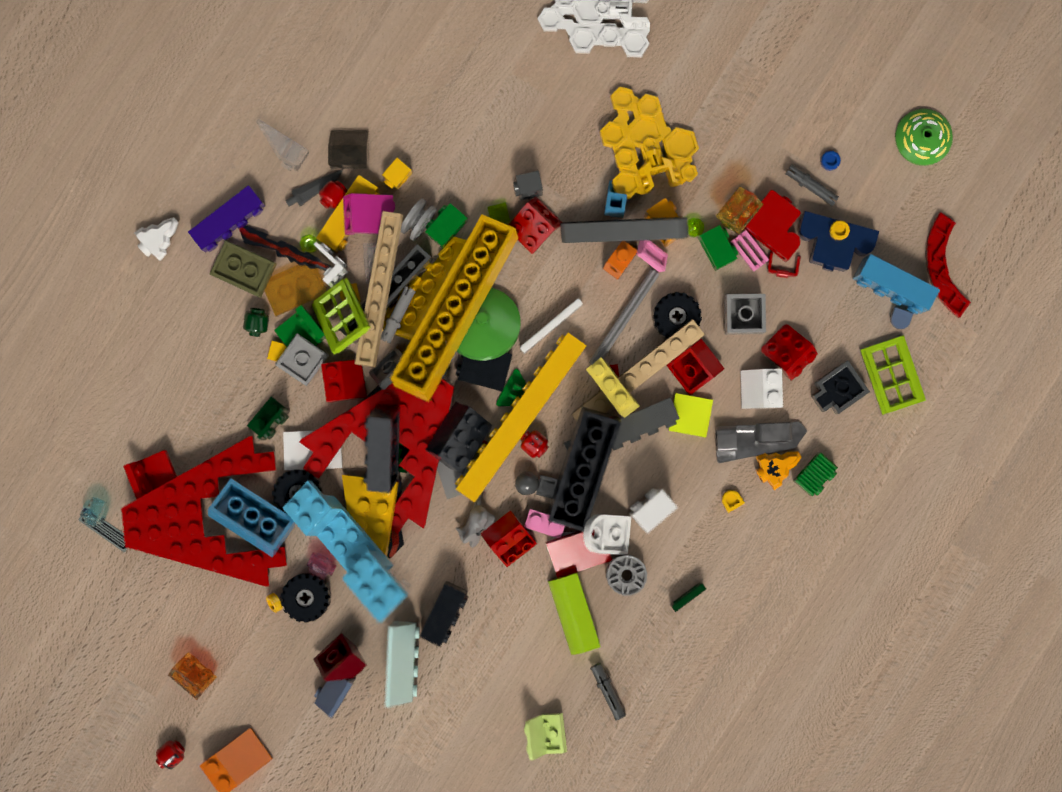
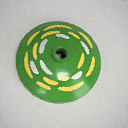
M917 109L908 113L899 122L895 133V142L899 153L910 163L920 166L932 165L942 160L948 154L953 141L952 128L947 119L939 112L931 109ZM924 132H929L930 137H925Z

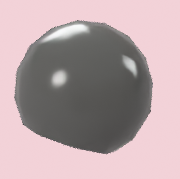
M523 472L517 476L515 487L520 494L530 495L537 491L539 481L533 473Z

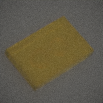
M310 260L305 261L307 263L315 264V262H312ZM299 265L271 276L264 290L276 317L298 308L300 305L316 300L327 291L318 268L310 269L307 266Z

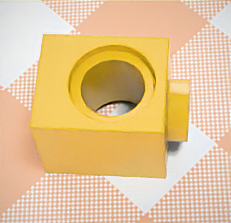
M396 158L382 174L385 179L383 182L389 188L395 187L399 190L413 172L400 159Z

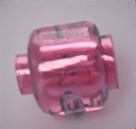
M321 550L317 551V553L313 552L306 565L309 567L310 573L322 579H325L328 575L332 576L337 567L334 564L335 558Z

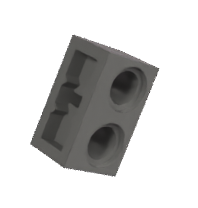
M539 171L516 176L513 186L515 195L520 196V201L543 196Z

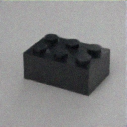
M455 401L425 450L449 469L463 474L493 425L470 406Z
M446 581L419 637L441 647L442 643L446 644L452 633L449 628L451 625L455 626L460 616L457 611L459 607L464 608L469 597L466 595L467 590Z

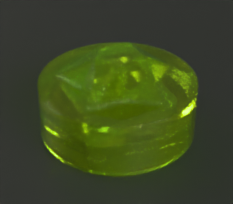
M691 218L688 220V235L692 238L699 237L704 231V223L698 218Z

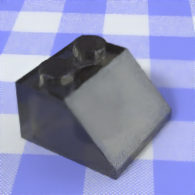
M331 130L328 144L329 167L331 169H369V130Z

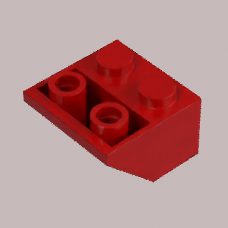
M511 510L481 533L490 549L506 567H509L537 545L536 541Z

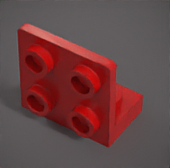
M535 197L526 203L508 225L516 228L518 241L533 254L560 227V223L563 222Z
M162 450L142 460L123 466L136 499L177 477L167 450Z

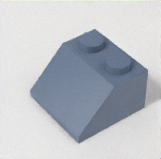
M356 678L327 681L324 687H319L314 697L317 699L314 704L332 718Z

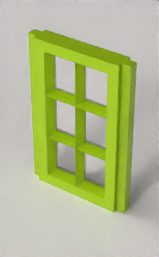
M348 278L339 281L311 304L334 355L337 352L340 353L371 328ZM343 291L346 299L338 305L334 296ZM331 299L335 308L326 313L323 305ZM349 304L352 314L344 319L340 310ZM338 313L341 322L332 327L329 318ZM355 318L358 328L350 333L346 324ZM344 327L347 336L339 341L335 332Z
M904 335L860 350L882 415L926 401ZM896 345L901 360L891 363L886 348ZM882 350L887 364L877 368L872 353ZM902 364L907 379L897 382L892 367ZM889 368L893 384L883 386L879 371ZM909 383L913 398L903 400L899 386ZM895 387L900 402L890 405L885 390Z

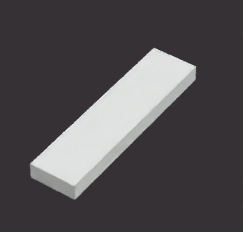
M576 299L521 345L520 350L524 354L527 353L583 306L580 299Z

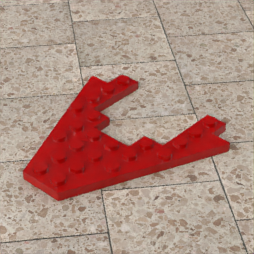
M442 378L428 402L395 387L391 383L385 390L378 391L303 437L299 443L314 452L303 468L319 479L351 432L365 442V437L368 435V429H365V420L377 404L400 406L399 443L408 448L409 452L399 466L415 477L395 504L391 530L398 534L408 519L424 529L439 460L425 449L450 411L455 386Z
M249 436L122 507L121 514L125 547L269 587L267 568L287 566L285 547H280L273 557L262 550L226 554L224 535L204 537L200 499L217 497L219 495L218 477L276 471L274 451L254 454L253 436Z

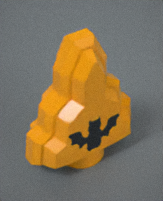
M799 451L786 452L782 455L778 453L770 455L766 453L756 456L759 468L756 469L757 475L762 483L768 481L772 489L776 490L783 485L782 481L788 477L789 470L795 467L802 457Z

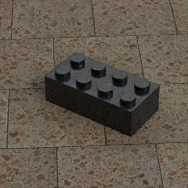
M377 404L365 420V429H368V435L365 437V447H368L364 460V464L367 466L364 483L367 484V491L390 493L399 478L400 406Z

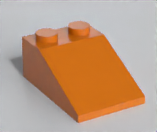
M250 727L199 766L217 792H230L273 758Z

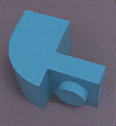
M609 180L604 215L623 218L627 194L615 193L611 180Z

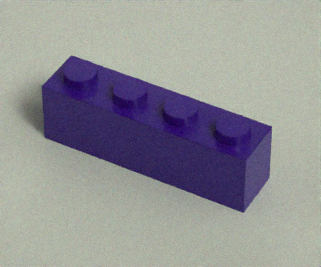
M248 185L189 230L188 233L202 251L211 252L217 248V243L222 239L227 240L230 238L235 229L244 227L248 223V219L261 214L265 204Z

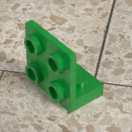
M302 305L295 309L296 313L274 330L286 346L289 345L296 333L316 346L326 339L321 327Z

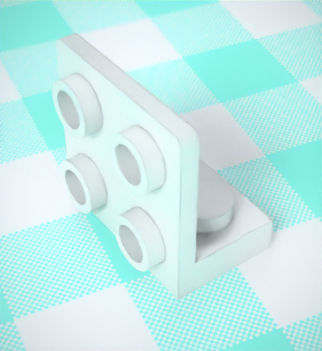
M315 242L314 245L335 264L333 268L329 267L323 274L325 277L322 279L332 288L347 275L348 271L345 269L347 265L337 255L333 258L331 256L333 252L323 242L320 245Z

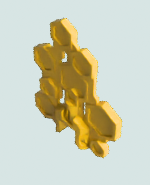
M617 88L611 94L610 99L613 109L617 110L618 116L612 122L609 121L599 132L603 146L613 149L614 159L620 172L612 180L614 192L627 194V199H631L635 194H648L654 188L651 176L663 172L666 173L670 187L683 185L686 181L692 182L698 175L696 166L690 165L693 161L692 156L699 150L694 132L678 127L671 132L670 127H666L658 97L645 94L639 99L634 96L631 89ZM630 110L633 112L634 120L628 125L627 122L630 119L628 111ZM661 141L663 143L667 158L663 157L659 145ZM635 147L640 148L644 164L639 169L636 166L639 159Z

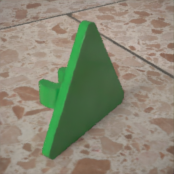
M518 369L513 371L496 402L498 407L511 406L517 396L521 398L525 393L522 389L527 383Z

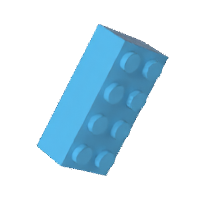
M872 254L862 259L853 277L857 281V285L873 289V293L878 296L884 297L885 295L891 298L890 301L898 306L902 304L908 307L907 310L916 315L929 311L940 289Z
M233 479L228 481L208 508L209 517L271 557L275 555L295 526V522L289 515Z

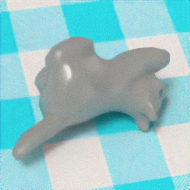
M481 494L474 503V508L469 514L466 525L462 528L456 527L463 543L469 542L472 548L479 543L481 532L496 522L495 516L481 506Z

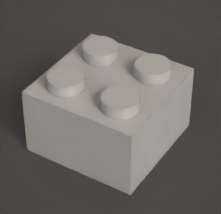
M726 294L724 296L725 335L766 333L765 294Z

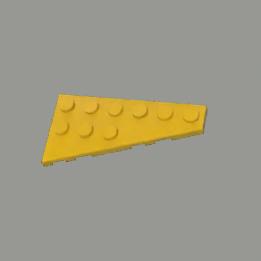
M453 237L438 253L439 257L433 264L429 263L426 266L425 273L421 277L417 276L408 286V289L411 288L416 293L400 322V329L397 328L394 335L412 340L467 240ZM396 304L392 309L388 308L386 310L382 331L387 324V318H390Z
M342 475L347 511L387 557L399 483L396 482L390 493L367 491L364 477Z

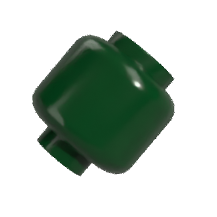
M250 308V311L245 312L243 329L249 332L250 336L260 337L261 333H266L268 330L269 315L265 313L264 309Z

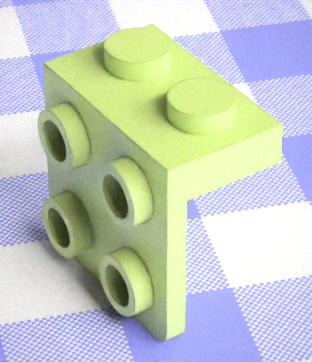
M563 713L541 714L525 722L526 749L530 760H535L545 754L567 752Z

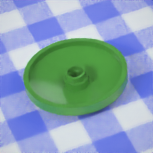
M495 288L490 289L457 349L459 354L469 359L485 361L504 355L514 346L520 333L521 319L517 306L508 295Z

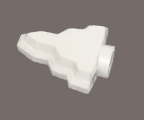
M173 217L163 220L159 225L151 224L147 228L141 227L134 232L140 241L137 245L138 248L147 257L152 254L161 261L167 254L166 249L171 244L170 237L176 232L179 222Z

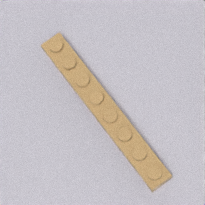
M385 211L382 213L364 311L371 328L359 338L355 360L357 365L376 367L403 215L400 213Z
M693 319L621 374L618 377L619 381L631 393L705 334ZM602 390L582 405L583 407L603 413L613 407ZM582 406L572 413V416L575 418L576 421L578 420Z

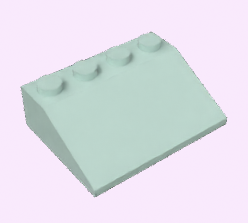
M393 621L389 626L385 707L410 703L414 697H417L418 686L414 685V677H418V666H415V658H419V646H416V639H419L420 627H416L417 622Z

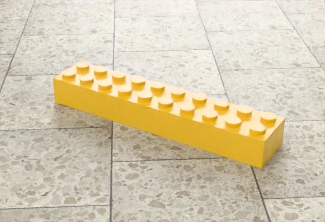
M481 214L390 378L395 387L425 401H430L518 240L516 228Z

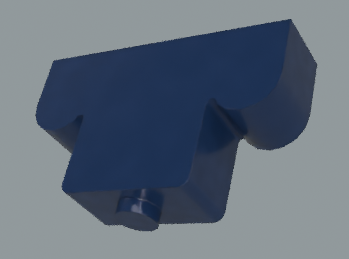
M804 211L798 226V236L804 241L814 239L809 259L810 263L823 266L822 269L833 272L838 270L845 272L850 268L854 252L859 256H865L874 250L879 231L846 222L850 227L849 235L843 240H835L831 237L829 229L834 222L838 221L837 219Z

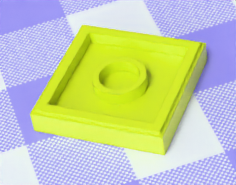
M675 393L673 404L679 419L676 420V425L669 427L668 431L706 438L713 400Z

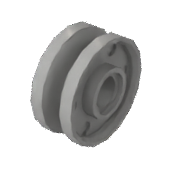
M423 198L413 206L401 226L400 232L403 234L412 229L409 238L413 241L423 233L426 225L432 220L437 210L432 205L425 211L426 200Z
M620 555L609 562L606 569V579L608 585L616 593L631 596L644 588L647 581V570L640 559L632 555ZM624 570L631 571L630 579H622L621 574Z

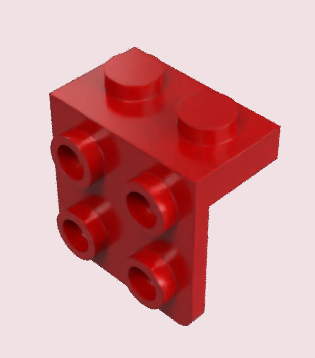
M788 324L783 325L761 348V352L779 366L785 376L791 381L798 377L803 369L812 363L818 355L814 345Z

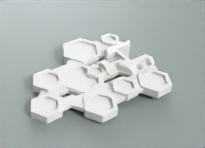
M555 0L556 3L551 8H544L538 17L543 31L557 32L558 29H565L570 37L569 42L575 53H590L594 45L604 47L621 46L627 57H642L649 47V42L646 38L650 32L648 18L632 17V3H648L649 0ZM574 15L578 23H574L572 19H564L563 16ZM603 19H619L624 28H618L616 24L601 22Z

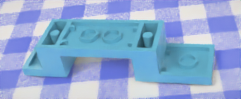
M307 481L283 507L306 536H317L347 571L342 580L378 622H382L408 595L389 572L394 565L335 496L323 495L312 481Z

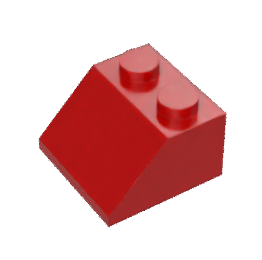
M702 339L666 365L689 396L725 369Z
M355 360L321 364L326 402L333 403L365 398L367 396L363 366L355 364Z

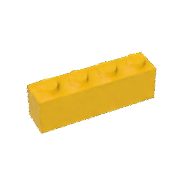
M358 175L345 196L351 193L380 194L378 193L379 189L377 186ZM343 198L316 237L318 241L323 242L336 253L346 247L348 243L346 240L349 235H345Z

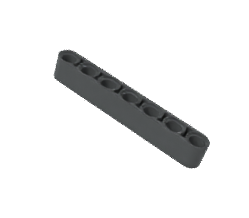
M687 217L560 223L562 243L664 240L689 237Z

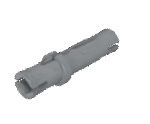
M406 286L404 287L390 318L386 320L387 324L382 332L381 340L391 344L397 328L400 329L401 327L400 322L416 291L411 288L408 289Z

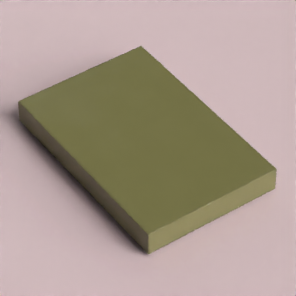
M225 240L210 271V275L261 298L277 263Z

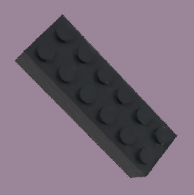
M582 406L547 512L548 521L584 531V527L591 516L621 425L619 417Z

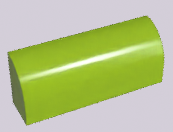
M577 572L549 580V588L571 655L600 648L601 646Z

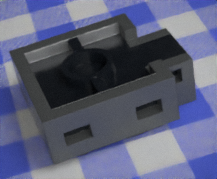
M845 361L814 383L819 391L811 397L821 412L832 408L835 414H840L870 391L849 361Z

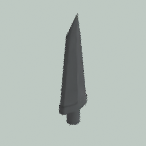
M343 169L292 190L293 196L286 199V203L289 207L295 203H298L299 206L304 205V203L316 196L329 181H337Z

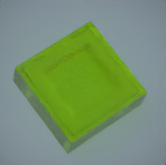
M506 202L487 207L490 218L502 223L510 222Z

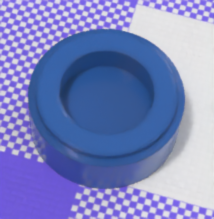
M827 151L822 155L820 162L825 170L832 171L840 165L841 159L837 152Z

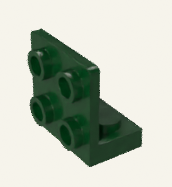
M271 396L247 426L258 435L257 439L270 440L277 432L275 428L279 424L283 425L289 418L287 414L290 411Z

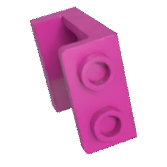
M351 193L343 196L345 235L356 233L379 234L383 211L393 213L395 211L393 195Z

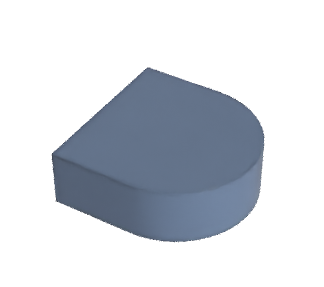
M895 307L890 319L892 326L896 329L908 327L913 313Z

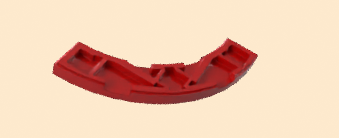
M940 212L934 220L928 235L926 267L931 285L940 289L937 297L952 314L960 318L971 302L952 283L947 267L946 246L956 222Z

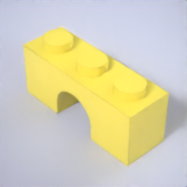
M603 358L598 359L586 369L618 413L624 418L640 406Z

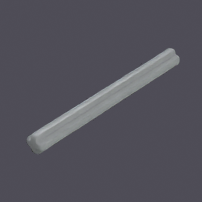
M653 269L649 271L589 362L591 365L600 358L604 359L658 278L659 273Z

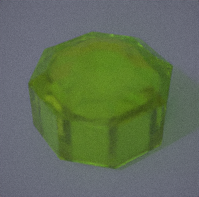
M310 234L303 236L299 242L301 250L304 252L307 251L311 254L318 249L314 245L315 242L318 243V240Z

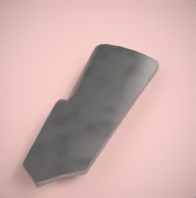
M800 422L716 426L717 462L724 463L758 456L763 453L768 454L796 448L807 430Z

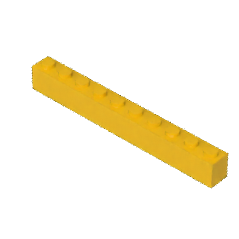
M567 333L566 336L563 334L556 342L558 345L556 350H550L545 357V360H547L546 364L543 367L539 366L533 375L536 378L532 383L530 381L527 382L522 389L525 392L521 398L517 396L512 403L513 410L510 414L506 412L501 418L500 422L503 424L499 429L494 428L489 435L491 440L488 445L484 443L477 452L480 456L476 461L474 459L471 460L466 468L469 471L465 477L461 474L456 481V490L474 503L587 346L570 333Z

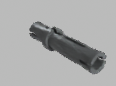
M791 164L789 169L795 172V174L787 170L785 175L797 181L800 187L804 186L830 204V206L836 203L829 197L837 201L838 195L809 177L810 174L803 173Z
M601 663L590 667V670L597 681V687L601 689L615 721L622 719L626 716V713L610 684L612 682L611 679L607 677Z

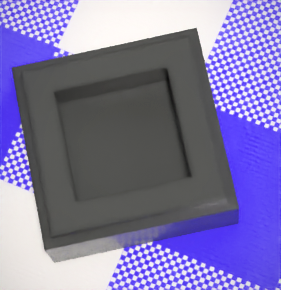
M541 475L536 495L552 499L558 479Z

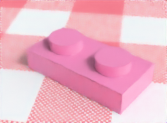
M530 509L524 527L560 538L565 526L548 521L546 513Z

